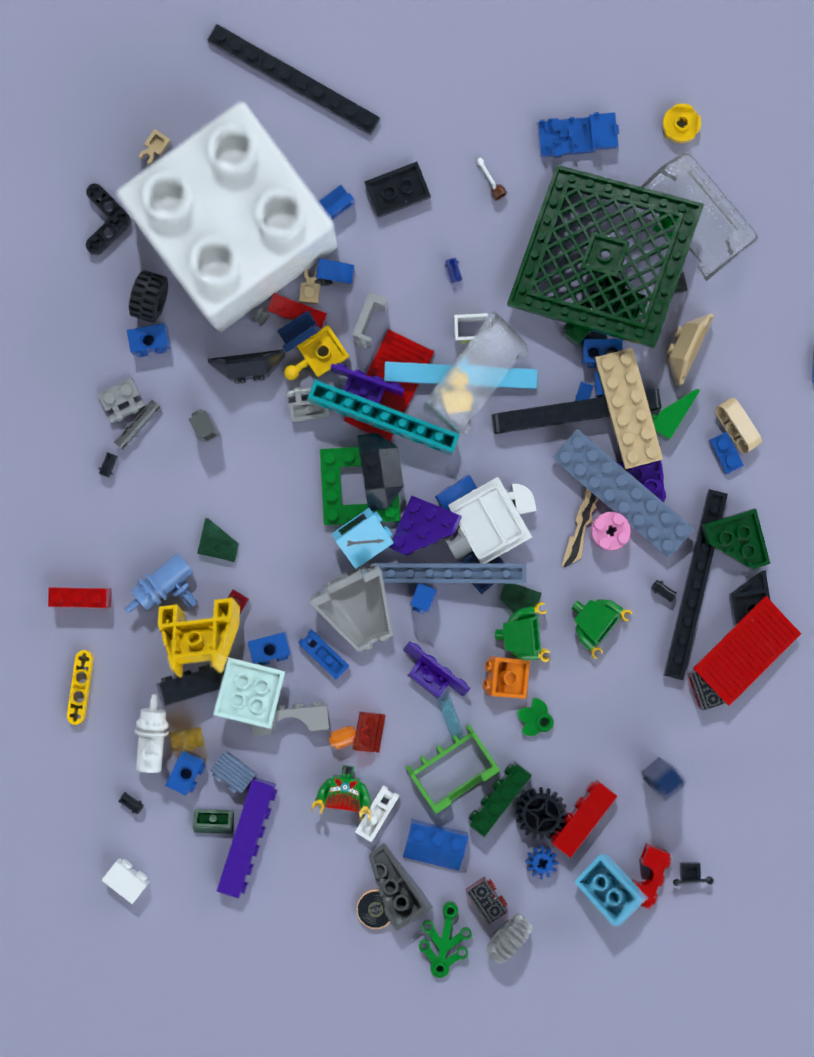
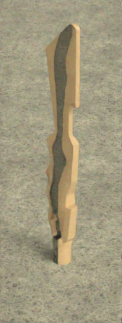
M587 488L584 492L586 495L585 499L580 505L575 519L577 527L574 537L570 536L562 562L563 567L582 558L585 527L592 522V512L596 509L595 504L599 500Z

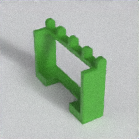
M470 724L466 726L470 733L461 739H458L456 734L452 735L456 742L445 750L440 745H437L436 748L440 753L428 761L424 755L420 758L424 764L415 770H412L410 765L406 766L411 778L435 814L452 804L454 799L482 780L485 782L500 771ZM473 737L491 765L434 803L416 774Z

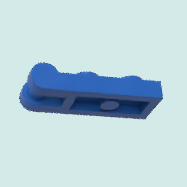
M310 629L307 632L308 635L298 643L337 680L350 665L313 629ZM313 640L318 643L314 648L309 645Z

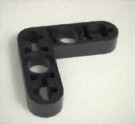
M93 183L87 187L86 194L109 219L88 238L86 249L92 255H100L130 226L132 220L124 208L102 186ZM92 190H99L98 193L103 199L100 201L96 195H93ZM108 201L114 203V208L111 211L104 210V204ZM119 216L125 217L126 222H120L117 225L119 228L117 230L114 227V225H112V223L114 222L115 224H117L120 221L118 219ZM112 228L114 231L113 235L109 238L105 237L104 230ZM99 235L104 241H106L105 243L100 241V239L98 238ZM93 242L96 244L98 243L99 248L97 250L92 249L93 247L91 244Z

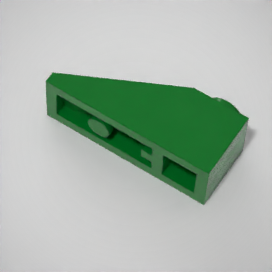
M695 389L658 412L657 415H652L656 435L666 441L671 439L699 394V389Z

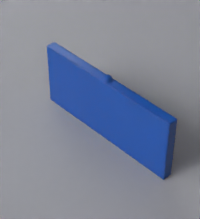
M580 382L577 395H575V401L589 399L593 385Z

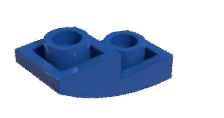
M319 258L316 278L352 284L354 265Z
M466 475L454 485L445 488L435 498L442 508L450 510L449 504L477 489V486L471 476Z

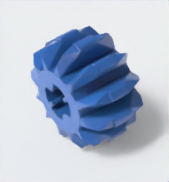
M544 845L540 846V851L533 847L535 853H527L532 859H525V863L530 864L527 870H533V877L537 876L538 873L540 879H543L544 873H546L548 878L551 877L549 871L556 872L557 870L553 865L559 864L557 860H553L557 857L556 853L550 854L552 851L550 847L545 851ZM540 858H543V860H545V865L541 866V864H539Z

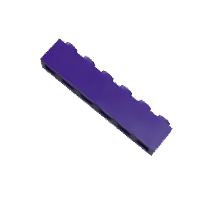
M256 777L252 779L216 890L217 892L239 898L241 893L245 894L248 886L245 880L247 875H251L254 867L251 861L253 856L257 857L260 848L257 842L259 838H263L266 829L263 826L264 820L269 819L272 808H269L271 800L275 801L278 792L275 789V783Z

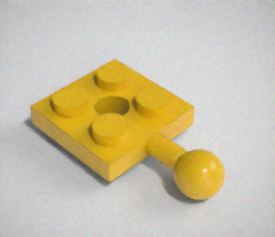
M327 325L297 346L305 359L296 366H287L284 369V376L288 380H295L299 376L300 371L310 366L317 378H320L331 370L332 363H342L350 358L330 326ZM320 347L328 348L329 352L326 356L321 357L318 355Z

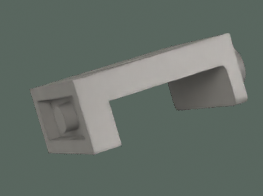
M369 292L352 334L353 341L356 342L355 345L364 349L372 347V338L364 334L374 309L386 312L388 307L387 298Z

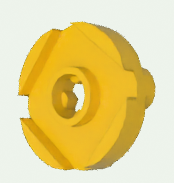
M688 104L674 105L665 113L662 120V129L665 137L676 143L692 141L701 127L699 113L697 114L694 108ZM680 119H683V123H686V126H683V128L677 125Z

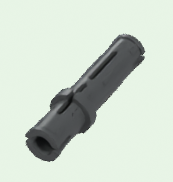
M151 400L135 420L124 428L125 430L114 443L124 450L134 437H138L137 434L161 407Z

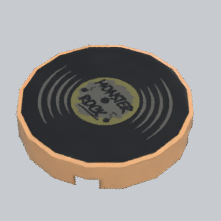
M371 889L364 892L357 903L359 920L365 926L372 929H379L390 923L385 914V906L379 893L380 889Z

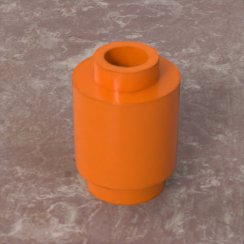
M347 725L332 731L331 736L328 737L332 748L336 747L337 750L355 743L354 741L359 740L353 725L350 727Z

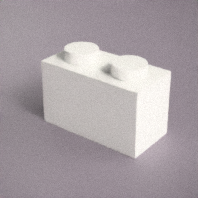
M120 858L102 879L104 883L131 904L134 903L150 882L143 872H137L132 868V864L129 861Z

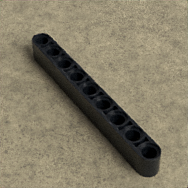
M659 389L644 390L650 411L661 409ZM605 397L500 412L491 415L494 434L610 417Z

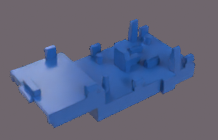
M594 112V114L584 118L569 117V119L562 120L549 118L548 121L542 119L537 123L540 158L551 156L561 158L562 155L595 153L596 150L615 149L619 146L617 135L619 134V125L616 124L615 112L602 114Z

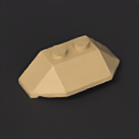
M710 313L691 320L682 327L679 326L674 334V337H676L675 343H671L666 352L669 355L667 363L676 386L680 387L683 385L714 314Z

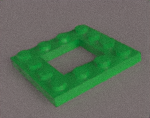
M359 447L320 449L324 525L346 524L368 509V504L342 505L340 468L362 466ZM399 494L388 509L372 511L373 513L377 511L383 520L382 522L400 521Z

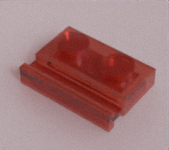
M359 711L353 750L379 753L385 714Z

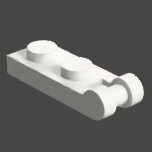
M384 785L370 806L371 819L369 820V815L365 814L355 833L370 842L373 841L400 796L396 792L392 793L387 790L388 787ZM383 796L389 799L387 805L381 802Z

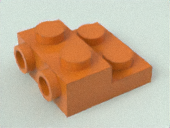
M489 656V660L485 662V671L487 672V679L483 681L485 694L526 699L530 660L523 661L521 659Z

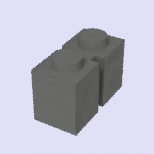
M197 410L188 419L198 439L203 443L221 435L211 414L206 410Z

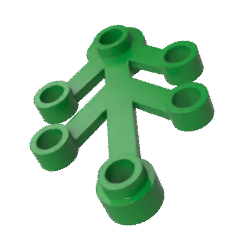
M448 901L443 905L445 921L442 937L435 930L431 920H425L422 924L423 931L430 935L439 949L437 957L430 948V942L427 939H422L419 942V949L425 952L431 961V973L437 978L445 977L449 973V966L459 959H466L468 957V949L465 946H460L456 953L446 958L449 949L462 940H469L472 937L471 929L463 927L458 934L449 939L453 918L458 914V906L453 901ZM453 908L454 912L452 914H449L447 912V909ZM426 923H430L432 927L430 929H426L424 925ZM465 930L470 932L466 937L462 935ZM424 942L428 944V947L425 949L421 947V944ZM465 950L466 954L464 956H461L459 954V951ZM441 965L444 967V969L442 971H437V966Z

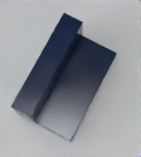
M308 310L278 329L277 332L285 343L282 347L287 353L318 333L321 328Z

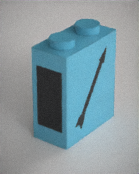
M370 508L331 534L355 569L393 544L390 538L393 534L387 526L382 527L380 524L383 521L377 511L373 513Z

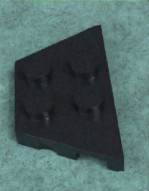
M766 570L760 571L729 594L734 626L764 596H768L770 599Z

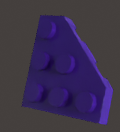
M661 460L625 469L664 502L666 492L664 489ZM621 461L619 465L624 468L623 461Z
M411 495L392 538L393 544L388 548L406 556L413 554L414 551L426 548L436 543L437 540L454 535L462 516Z

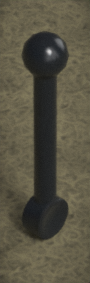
M711 876L706 877V879L673 880L674 886L692 883H707L711 885L714 882Z

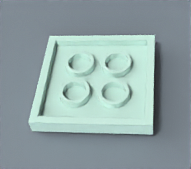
M228 657L214 715L271 729L285 671Z

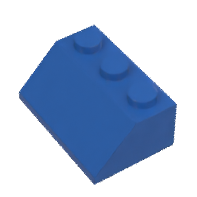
M412 819L403 857L459 871L469 837L468 832Z

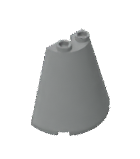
M371 564L368 569L366 566H361L334 578L323 585L322 592L318 590L310 598L311 605L358 652L370 650L374 646V642L380 641L384 643L393 636L382 572L376 564Z

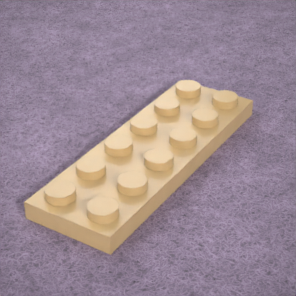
M633 347L595 357L624 469L662 460L663 456Z

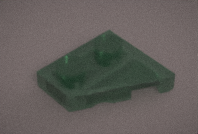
M205 518L197 554L235 562L240 543L218 527L212 520Z
M504 583L499 599L515 613L522 608L535 607L539 603L542 593L515 583Z

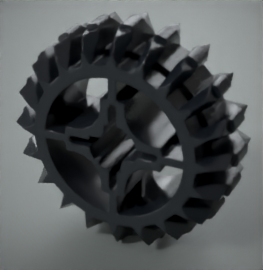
M539 787V793H536L535 788H532V795L527 791L525 792L526 800L523 797L519 798L523 805L516 804V807L521 809V811H515L516 816H521L516 819V822L523 823L519 827L520 830L527 828L525 835L528 836L532 832V839H535L537 834H539L540 840H543V834H546L547 838L551 839L549 833L553 832L554 835H557L555 829H563L559 823H566L564 818H561V816L568 815L566 811H561L566 808V804H560L563 801L562 797L555 799L558 794L556 791L550 795V788H547L545 793H543L542 787ZM543 798L538 806H528L532 801ZM548 800L555 804L556 815L547 810ZM540 809H543V811L547 815H545L544 817L542 816V818H539L536 812L538 810L540 811ZM526 812L535 816L534 827L526 821ZM544 821H554L550 826L540 828Z

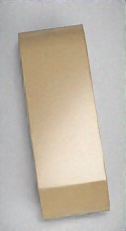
M729 398L715 408L716 416L740 452L746 454L762 443L759 432L738 400Z

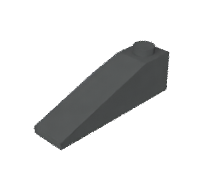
M385 843L369 854L373 872L379 885V893L385 906V914L396 931L420 919L433 908L423 891Z

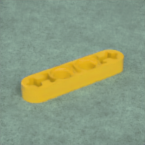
M81 650L75 656L67 709V720L73 725L82 723L86 717L94 664V655L89 650ZM84 653L89 658V661H86L84 667H88V670L78 669V666H83V660H80V656H84ZM80 672L85 673L87 676V680L84 683H80L77 680V675ZM77 691L84 694L82 702H77L74 699V694ZM83 705V708H78V714L81 715V718L75 721V717H72V714L76 712L77 707L72 706Z

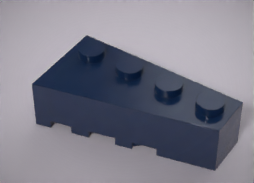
M660 757L642 771L645 775L643 780L666 801L683 788L686 783L677 770Z

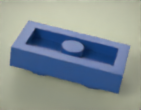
M727 432L708 440L725 474L744 466Z

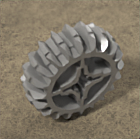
M516 914L498 929L486 947V953L493 961L495 960L497 963L507 961L525 943L524 941L532 930L529 920L521 914Z

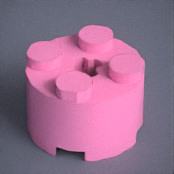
M606 512L597 516L589 529L593 544L606 551L617 550L623 547L628 542L631 534L627 519L616 512ZM608 526L614 529L611 537L610 534H606Z

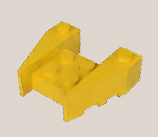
M233 598L214 600L213 618L185 621V613L178 605L160 606L158 627L162 633V640L167 650L171 669L179 677H182L183 664L212 661L211 664L219 673H222L240 625V606Z

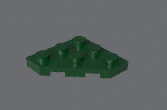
M750 509L702 524L707 544L749 569H756L771 564L757 509Z

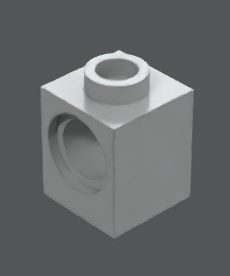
M459 525L454 535L444 537L448 548L456 560L473 551Z

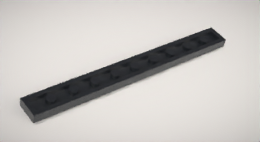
M216 24L207 39L208 43L370 136L380 121V117L218 24Z
M711 489L707 491L663 676L679 680L684 679L715 550L714 547L706 543L702 524L723 517L727 493Z

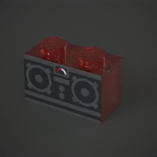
M696 671L687 673L700 710L704 711L725 704Z
M484 876L466 888V893L486 923L490 925L507 913L505 906L508 904L502 895L498 896L495 892L497 887L491 879L487 880Z

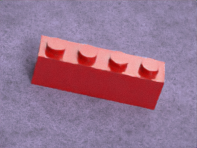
M598 780L592 781L587 786L585 796L583 798L579 797L574 804L575 809L572 813L568 812V815L564 817L566 823L562 824L563 829L559 830L556 828L557 835H554L553 832L551 834V843L570 858L618 797Z

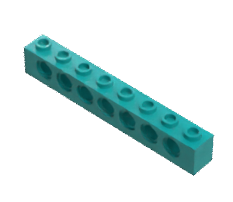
M314 380L307 402L448 455L454 452L460 435Z

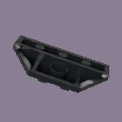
M284 349L207 359L213 368L231 382L234 381L235 384L246 383L248 379L258 382L264 381L265 377H270L286 354Z
M378 433L357 435L368 508L371 511L388 509L404 487L398 447Z

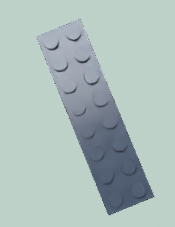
M576 429L552 457L553 460L609 508L623 515L630 526L668 558L694 531L691 525L580 430Z

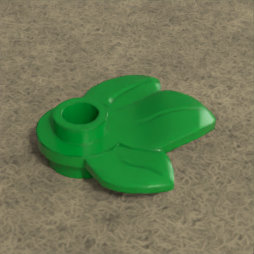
M538 698L532 699L531 707L521 708L517 711L519 719L525 724L521 732L527 736H535L540 731L547 732L554 725L552 716L548 714L547 705ZM542 719H547L545 726L540 723Z

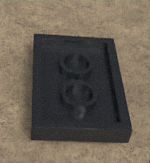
M417 161L364 181L378 218L431 198Z

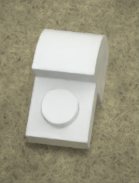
M511 484L512 492L506 489L511 500L514 501L519 514L537 511L534 496L527 487L521 484Z

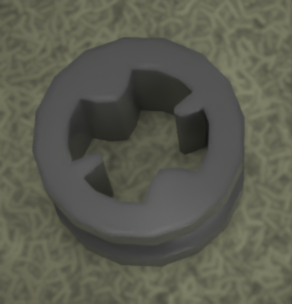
M261 307L252 321L258 322V325L261 327L268 319L270 312H265L264 308Z

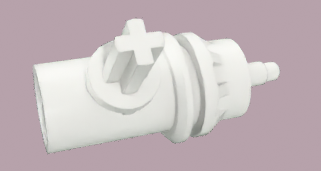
M152 694L150 708L141 709L140 718L136 721V727H138L134 731L138 735L136 770L140 772L155 773L160 772L162 768L164 737L169 734V731L166 730L169 724L166 721V710L158 709L157 694Z

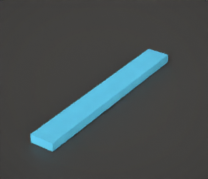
M385 362L384 382L450 385L448 381L449 374L453 371H458L461 374H467L469 385L466 386L537 389V369Z

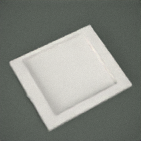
M499 477L472 490L467 495L448 505L452 512L462 516L459 527L480 563H487L532 538Z

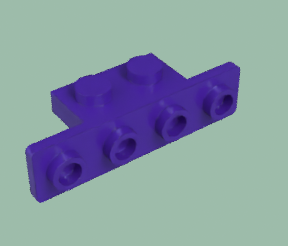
M341 363L331 364V372L348 377L344 387L346 392L378 404L381 402L384 391L403 397L404 389L398 383H386L381 377L367 376L365 372L355 369V371L347 369L348 367Z
M409 641L403 648V651L418 661L407 676L438 699L448 685L461 696H464L471 689L463 679L453 675L449 668L443 667L433 656L422 651L418 644Z

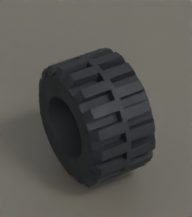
M142 270L139 273L130 294V316L151 323L156 322L163 311L167 298L168 279L166 276Z

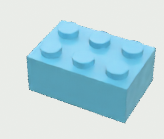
M600 854L574 881L613 926L622 925L647 899L643 892L608 854Z

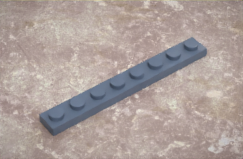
M372 563L380 567L383 583H526V563Z

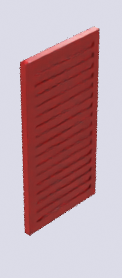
M388 329L366 375L370 377L378 376L384 379L385 362L429 364L435 351ZM395 382L404 389L403 397L384 391L380 404L405 413L419 383ZM347 416L343 420L368 434L378 433L389 442H391L394 436L390 432Z
M764 596L693 667V670L730 706L802 633L772 603L768 596Z

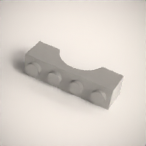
M313 702L312 706L304 707V703L293 704V708L277 705L271 729L251 724V736L271 735L277 722L287 717L300 719L306 724L309 731L327 730L330 728L328 705H323V702Z

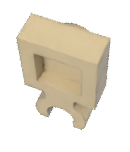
M154 129L144 143L147 149L140 152L139 158L143 160L145 156H150L147 163L152 165L155 160V154L161 157L171 143V140Z
M306 269L304 276L307 282H301L299 302L319 304L320 284H315L318 280L316 278V271L314 277H309V272Z

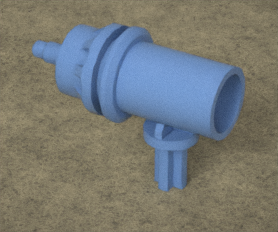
M178 553L175 554L151 575L144 574L145 580L142 578L138 580L137 586L131 590L136 599L129 603L124 610L129 613L140 604L148 610L153 605H160L162 598L166 601V595L169 592L174 597L178 595L190 609L198 602L187 589L189 584L185 581L193 571Z

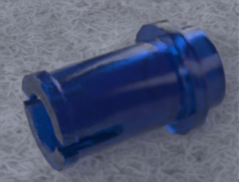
M456 258L446 260L445 267L448 269L451 283L462 281L463 278L458 266L459 261Z

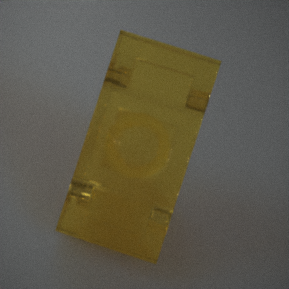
M201 727L169 732L172 751H189L205 746Z

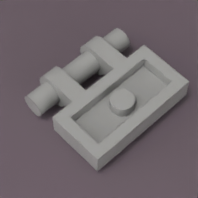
M132 377L97 394L104 410L108 412L113 409L114 414L108 416L111 423L117 420L122 421L125 416L132 413L136 414L140 412V409L146 407L143 400L137 403L135 401V398L141 396ZM129 402V407L120 410V405Z
M312 385L308 388L300 389V387H296L294 390L287 391L288 398L295 397L296 402L289 403L292 423L330 417L328 409L307 402V400L302 401V396L309 395Z

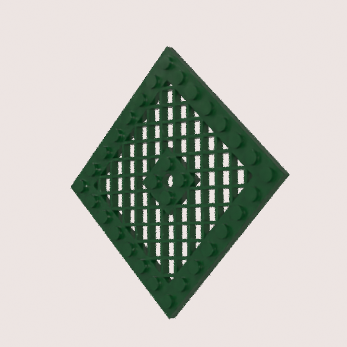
M556 165L507 306L655 349L704 203ZM582 193L590 196L584 198ZM578 194L580 201L571 204L569 198ZM600 198L606 199L608 201L602 203ZM596 199L599 205L590 209L587 203ZM566 200L568 207L562 209ZM618 203L624 204L626 206L620 208ZM614 204L617 210L608 214L605 208ZM584 205L586 212L578 216L575 209ZM637 208L643 209L645 211L639 213ZM633 209L635 216L626 219L624 212ZM602 210L605 217L596 221L593 214ZM571 211L575 218L566 222L563 215ZM651 213L654 220L645 224L642 218ZM655 213L662 214L663 216L658 218ZM620 215L623 222L614 225L611 219ZM590 216L593 223L584 227L581 220ZM560 218L562 224L556 227L558 219ZM670 219L672 226L664 229L661 222ZM639 220L642 227L633 231L630 224ZM608 221L611 228L602 232L599 225ZM578 223L581 229L571 233L569 226ZM657 225L660 232L652 236L648 229ZM626 226L630 233L621 237L617 230ZM596 227L598 233L592 232L591 237H589L587 231ZM566 229L568 235L559 239L556 233ZM645 231L648 238L639 242L636 235ZM674 231L670 241L667 234ZM614 232L617 238L608 235ZM584 234L587 240L577 244L575 237ZM552 236H554L556 242L550 244ZM663 236L667 243L658 247L654 240ZM633 238L636 244L629 247L630 241L626 240ZM572 240L574 247L565 251L562 244ZM651 242L654 250L645 253L642 246ZM559 246L562 253L553 257L550 250ZM587 246L585 254L583 255L581 249ZM668 248L666 256L664 258L661 251ZM639 249L642 256L633 260L630 252ZM577 251L581 258L571 262L568 255ZM607 251L611 255L608 259H601L600 254ZM546 253H548L550 259H548L547 261L543 262V261H544V258H545V256H546ZM657 254L661 261L652 265L648 258ZM625 256H627L630 262L623 265ZM565 257L568 264L559 268L556 261ZM645 260L648 267L639 271L636 264ZM553 263L556 270L547 274L544 267ZM581 263L580 268L584 271L577 273L575 266ZM632 266L636 273L627 277L624 270ZM662 266L658 276L654 269ZM572 269L574 276L565 280L562 273ZM541 270L544 276L537 279ZM651 271L654 279L645 282L642 275ZM593 273L600 274L602 276L596 278ZM620 273L623 280L614 284L612 278L618 279ZM590 274L593 281L584 285L580 278ZM559 275L562 282L553 286L550 279ZM639 278L642 285L633 289L630 282ZM608 279L611 286L602 290L599 283ZM577 280L581 287L571 291L568 284ZM547 281L550 288L541 292L537 285ZM626 284L630 291L620 295L617 288ZM656 284L653 293H651L648 287ZM596 285L599 292L589 296L586 289ZM565 286L568 293L559 297L556 290ZM645 289L648 297L639 300L636 293ZM614 290L617 298L608 302L605 294ZM583 291L586 299L577 303L574 295ZM553 292L555 298L546 295ZM602 296L605 304L596 308L593 300ZM633 296L636 303L627 307L624 299ZM571 297L573 303H570V302H567V301H564V300H566V299H568V298ZM620 302L624 309L614 313L611 306ZM649 302L647 311L645 312L642 305ZM590 303L592 309L584 307L583 305ZM639 307L642 315L633 319L630 311ZM608 308L611 314L602 312V310ZM626 313L629 319L619 316Z

